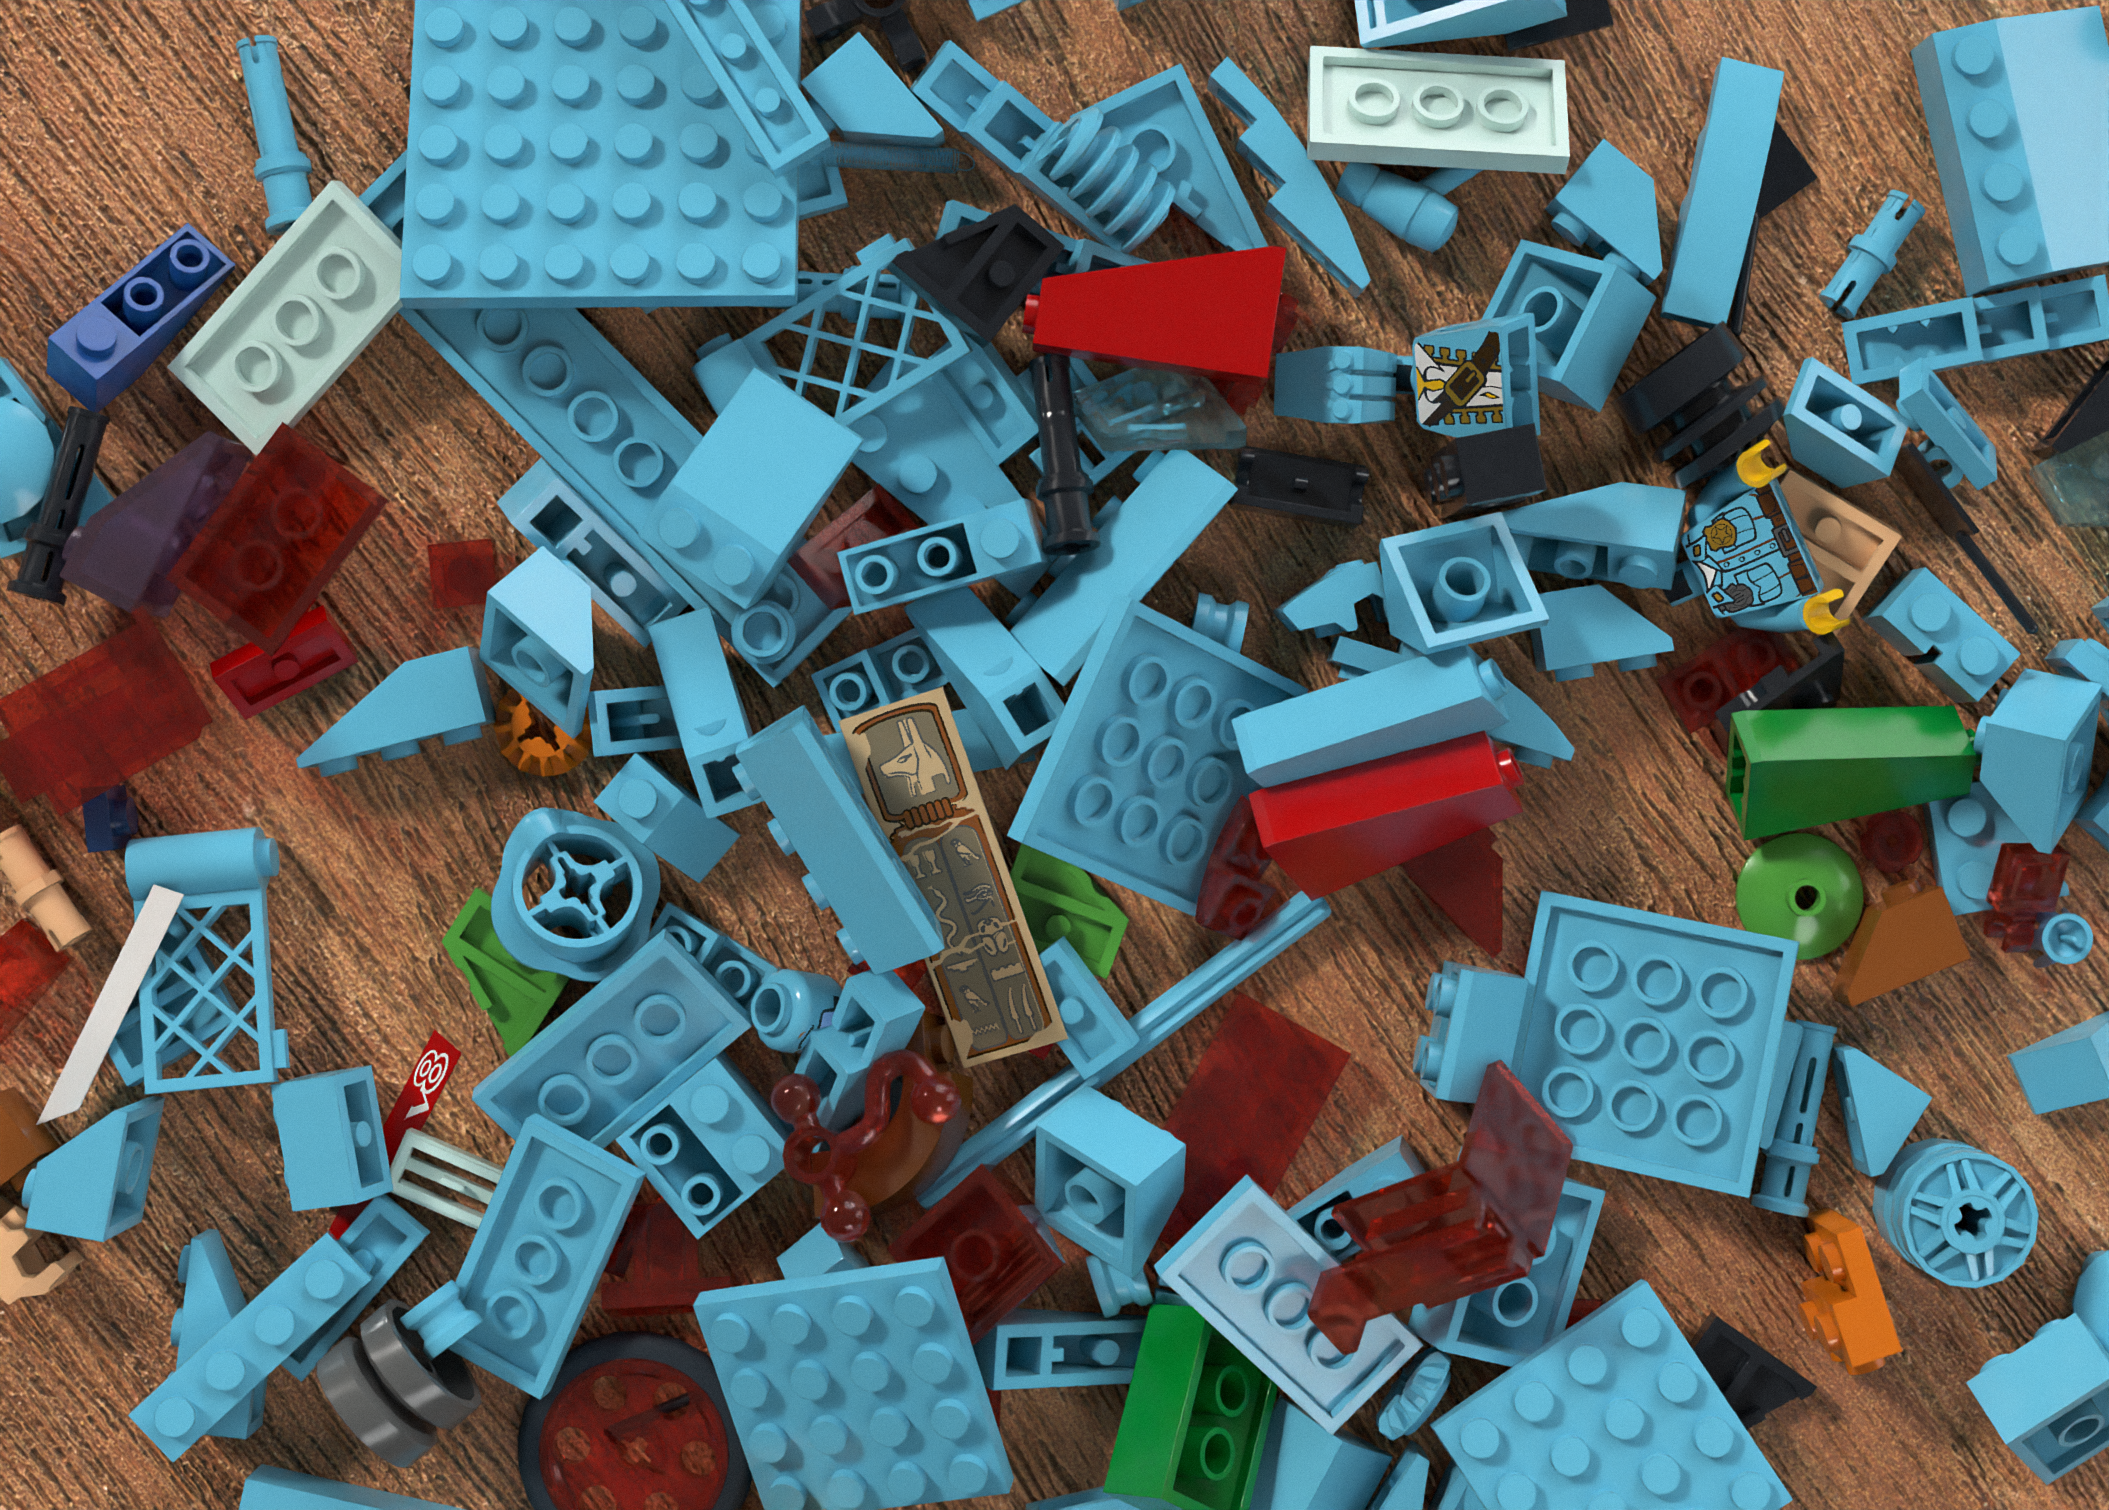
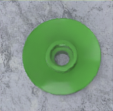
M1785 834L1765 842L1746 860L1736 884V908L1745 931L1799 941L1797 960L1813 959L1835 950L1851 935L1862 912L1863 885L1854 862L1835 843L1813 834ZM1808 885L1815 893V901L1811 907L1802 910L1795 902V894L1800 887Z

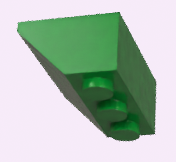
M1150 1305L1103 1493L1140 1510H1249L1278 1385L1192 1306Z

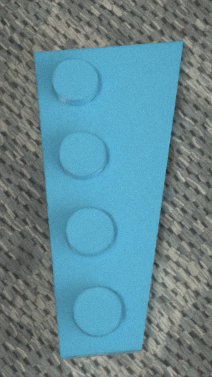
M909 347L907 353L915 355V353ZM891 357L865 388L866 390L878 392L889 385L895 358ZM905 361L901 377L921 365ZM932 377L848 426L849 429L865 439L851 462L928 525L1022 499L1000 467H996ZM859 396L851 407L855 406L856 404L860 403L866 398ZM1040 522L1043 536L1046 538L1047 530ZM1049 555L1051 563L995 578V580L1018 599L1022 600L1059 556Z

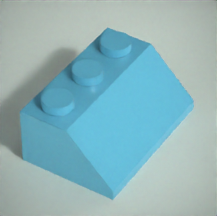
M1461 1146L1407 1327L1418 1337L1443 1352L1509 1367L1518 1364L1565 1331L1606 1191L1514 1159Z

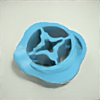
M543 807L530 811L517 824L506 843L499 879L492 895L491 919L500 944L510 956L529 968L561 974L578 981L600 983L648 943L650 923L658 902L661 883L656 857L652 850L644 846L616 822L599 820L579 812ZM569 854L588 855L602 862L594 865H582L575 862ZM544 864L548 870L547 880L552 888L546 894L540 896L539 905L528 911L523 899V888L530 875L540 865ZM624 882L628 891L630 906L623 918L610 929L605 922L606 911L601 902L612 895L614 886ZM566 886L568 889L572 888L577 895L588 892L587 905L585 903L581 904L580 900L576 897L565 900ZM559 926H571L578 929L585 938H565L549 931Z

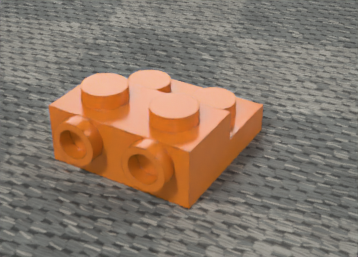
M1829 1207L1808 1213V1217H1805L1810 1233L1802 1236L1804 1249L1814 1271H1823L1824 1275L1800 1282L1806 1302L1798 1304V1310L1805 1331L1811 1341L1819 1339L1825 1351L1830 1355L1831 1361H1844L1848 1374L1860 1375L1880 1369L1886 1364L1884 1357L1902 1352V1348L1862 1227Z

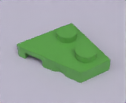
M1021 843L1010 872V877L1038 954L1065 936L1091 973L1107 980L1129 918L1083 869Z
M477 887L441 942L456 967L461 969L468 979L470 991L482 1011H487L505 1042L503 1047L509 1056H513L536 1036L572 979L561 974L529 968L510 956L500 944L493 928L491 919V900L493 894L482 887Z

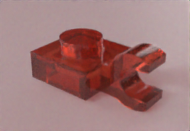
M2031 843L2001 844L1985 900L1994 908L1986 915L1983 934L1987 938H2004L2001 950L2004 953H2027L2033 943L2034 925L2038 912H2055L2071 858V854L2059 844H2056L2051 854L2037 851Z

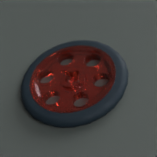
M617 1331L586 1340L567 1352L551 1391L541 1400L530 1395L523 1410L517 1437L518 1469L527 1499L534 1510H586L583 1503V1494L587 1488L594 1485L604 1486L614 1494L616 1510H646V1499L651 1494L658 1492L667 1493L674 1497L678 1503L679 1510H740L749 1494L753 1476L712 1359L706 1353L678 1338L650 1331ZM613 1376L623 1383L626 1388L627 1397L622 1407L612 1410L598 1404L593 1393L594 1383L598 1378ZM665 1383L681 1385L687 1391L690 1398L687 1412L679 1416H669L663 1413L656 1402L658 1387ZM575 1427L581 1429L590 1440V1451L587 1457L582 1460H571L561 1454L557 1446V1437L562 1429ZM639 1436L648 1443L644 1453L651 1461L640 1458L633 1465L624 1458L628 1448L621 1441L623 1439L626 1442L632 1443ZM691 1441L707 1443L713 1449L716 1456L714 1469L706 1474L691 1472L682 1461L683 1447Z

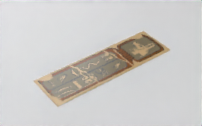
M943 687L839 720L840 728L873 816L940 921L945 948L924 959L964 1068L1069 1039Z

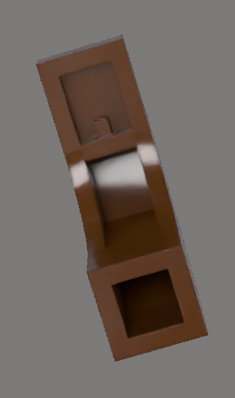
M924 1011L909 1043L901 1054L902 1095L897 1111L888 1126L878 1136L863 1145L849 1149L811 1153L815 1218L845 1221L879 1216L894 1211L910 1203L931 1187L945 1172L955 1157L969 1123L973 1100V1077L952 1071L948 1072V1063H951L954 1058V1040L950 1028L945 1025V1017Z

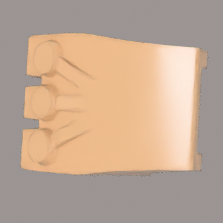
M0 1195V1298L10 1305L21 1297L43 1295L68 1280L69 1274L84 1258L77 1250H72L60 1261L45 1263L35 1243L46 1231L25 1228L28 1212L20 1206H14L3 1195Z

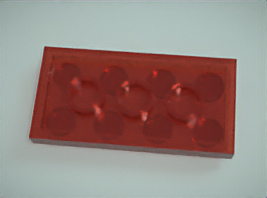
M1238 990L1161 1127L1162 1130L1168 1131L1176 1139L1186 1144L1183 1193L1158 1239L1173 1247L1246 1174L1272 1197L1352 1054Z

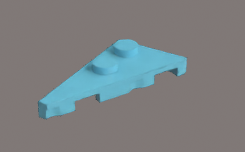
M1181 63L1070 116L1071 119L1092 107L1099 108L1103 112L1104 117L1099 130L1109 126H1116L1122 135L1118 148L1128 144L1134 145L1140 154L1136 166L1144 163L1153 164L1158 173L1154 184L1167 181L1174 186L1175 195L1171 206L1228 251L1268 247Z

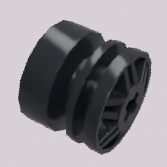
M1723 320L1674 354L1612 402V405L1636 436L1645 434L1663 424L1670 431L1671 435L1659 446L1652 456L1657 465L1682 449L1687 454L1689 459L1667 477L1675 489H1681L1691 482L1715 476L1738 460V457L1743 452L1765 439L1764 436L1784 414L1787 406L1782 398L1777 396L1753 411L1747 402L1770 383L1767 378L1761 375L1737 387L1728 378L1743 362L1748 353Z

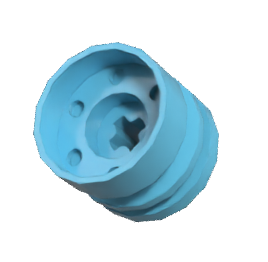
M1929 1138L1909 1144L1895 1155L1884 1174L1880 1175L1875 1183L1872 1210L1880 1236L1896 1255L1950 1286L1980 1288L2003 1281L2024 1263L2036 1241L2039 1213L2031 1187L2013 1166L1961 1141ZM1965 1204L1973 1209L1965 1214L1968 1225L1962 1229L1954 1224L1962 1219L1959 1208Z

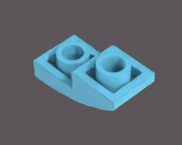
M916 628L811 674L837 733L842 731L839 720L919 695L950 683Z
M670 902L666 904L649 934L648 942L665 928L750 1015L752 999L756 991L773 973L782 970L781 967L749 947Z

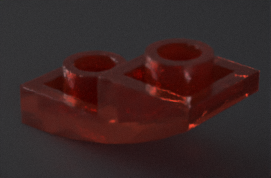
M1737 627L1657 678V681L1686 729L1692 734L1714 721V712L1739 694L1752 688L1762 677L1779 665L1785 666L1789 673L1800 666L1780 633Z
M1242 794L1221 830L1211 853L1202 880L1195 914V921L1201 927L1239 941L1246 937L1252 926L1258 921L1263 909L1276 891V888L1262 877L1273 859L1263 849L1249 797Z

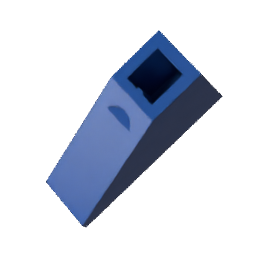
M189 223L185 224L48 337L47 374L88 410L98 413L142 376L235 270L236 264Z

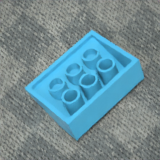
M2100 6L1988 20L1932 33L1913 48L1910 52L1966 296L1971 297L2109 265V46Z

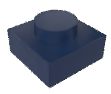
M112 785L80 789L88 853L126 849L128 841L132 839L131 835H135L138 830L136 804L132 797H127L126 786Z

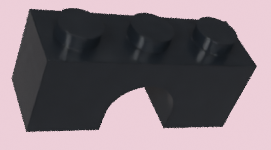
M1535 423L1455 438L1430 457L1431 468L1423 470L1428 503L1430 507L1440 506L1442 519L1514 506L1525 501L1527 496L1537 495L1547 490Z

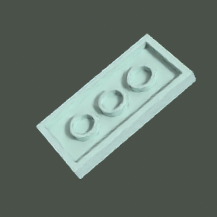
M1310 46L1308 58L1307 160L1566 174L1570 150L1565 60Z
M331 180L167 368L257 457L268 456L403 306L399 298L402 241L342 181Z

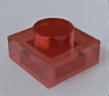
M489 538L427 545L434 609L486 605L487 591L500 581L496 540Z

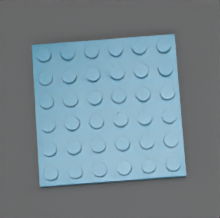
M415 0L399 296L405 309L797 306L799 166L775 179L663 0ZM743 0L801 91L802 0Z

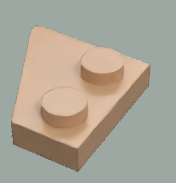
M1790 467L1779 484L1824 582L1822 591L1811 597L1835 588L1841 589L1844 597L1829 602V610L1834 618L1843 620L1850 616L1901 539L1902 533ZM1841 628L1833 631L1835 636L1838 634Z

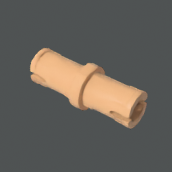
M21 824L0 833V867L16 891L13 898L20 908L26 906L29 912L33 914L57 953L83 939L93 929L83 915L79 913L62 888L61 884L65 879L59 870L54 869L51 871Z

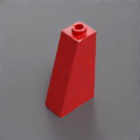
M1268 246L1042 278L1040 296L1027 295L1022 333L1034 335L1033 351L1038 353L1065 355L1071 358L1263 386L1268 376L1286 248Z
M1484 730L1263 788L1248 794L1263 849L1307 897L1314 901L1522 813L1523 809L1516 787L1524 784V778L1512 751L1509 748L1499 751Z

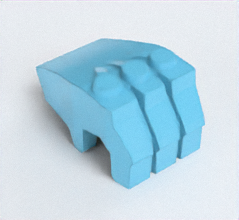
M1323 346L1302 351L1277 353L1274 415L1332 424H1382L1395 421V402H1392V398L1396 397V378L1393 377V373L1397 371V354L1372 348L1351 346Z
M1360 559L1338 564L1336 568L1330 569L1324 576L1284 601L1273 610V613L1289 632L1314 628L1316 638H1321L1343 631L1357 630L1358 624L1354 604L1366 598L1370 600L1375 620L1378 623L1388 622L1383 576L1380 573L1377 562L1364 564L1363 560Z

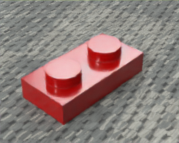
M321 605L209 664L213 680L243 718L247 720L359 661L352 642L326 607Z

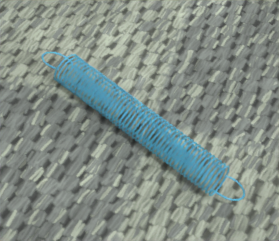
M831 141L833 144L832 162L830 161L831 146L829 147V152L827 148L816 155V162L815 156L807 161L811 162L813 166H818L820 163L826 167L891 169L913 172L928 171L954 174L959 169V153H966L959 152L957 148L905 147L904 145L898 146L897 151V146L892 144H852L851 142L848 143L847 150V143H845L844 149V143H833ZM952 150H954V153H955V162H954L953 170L951 169V168H952V164H953V151H952ZM956 153H958L957 167L955 172H953L956 165ZM972 158V160H973V166H972V168L967 169V170H963V169H959V170L969 171V170L973 169L974 166H975V161H974V159Z

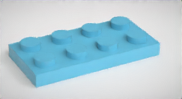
M664 928L474 1087L472 1100L515 1141L525 1119L537 1113L604 1149L752 1026L751 1015Z
M537 1113L526 1118L455 1282L460 1289L459 1300L464 1307L469 1310H476L483 1321L447 1349L539 1400L546 1396L552 1389L647 1172Z
M1247 1174L1154 1265L1161 1279L1331 1435L1423 1346L1412 1330Z

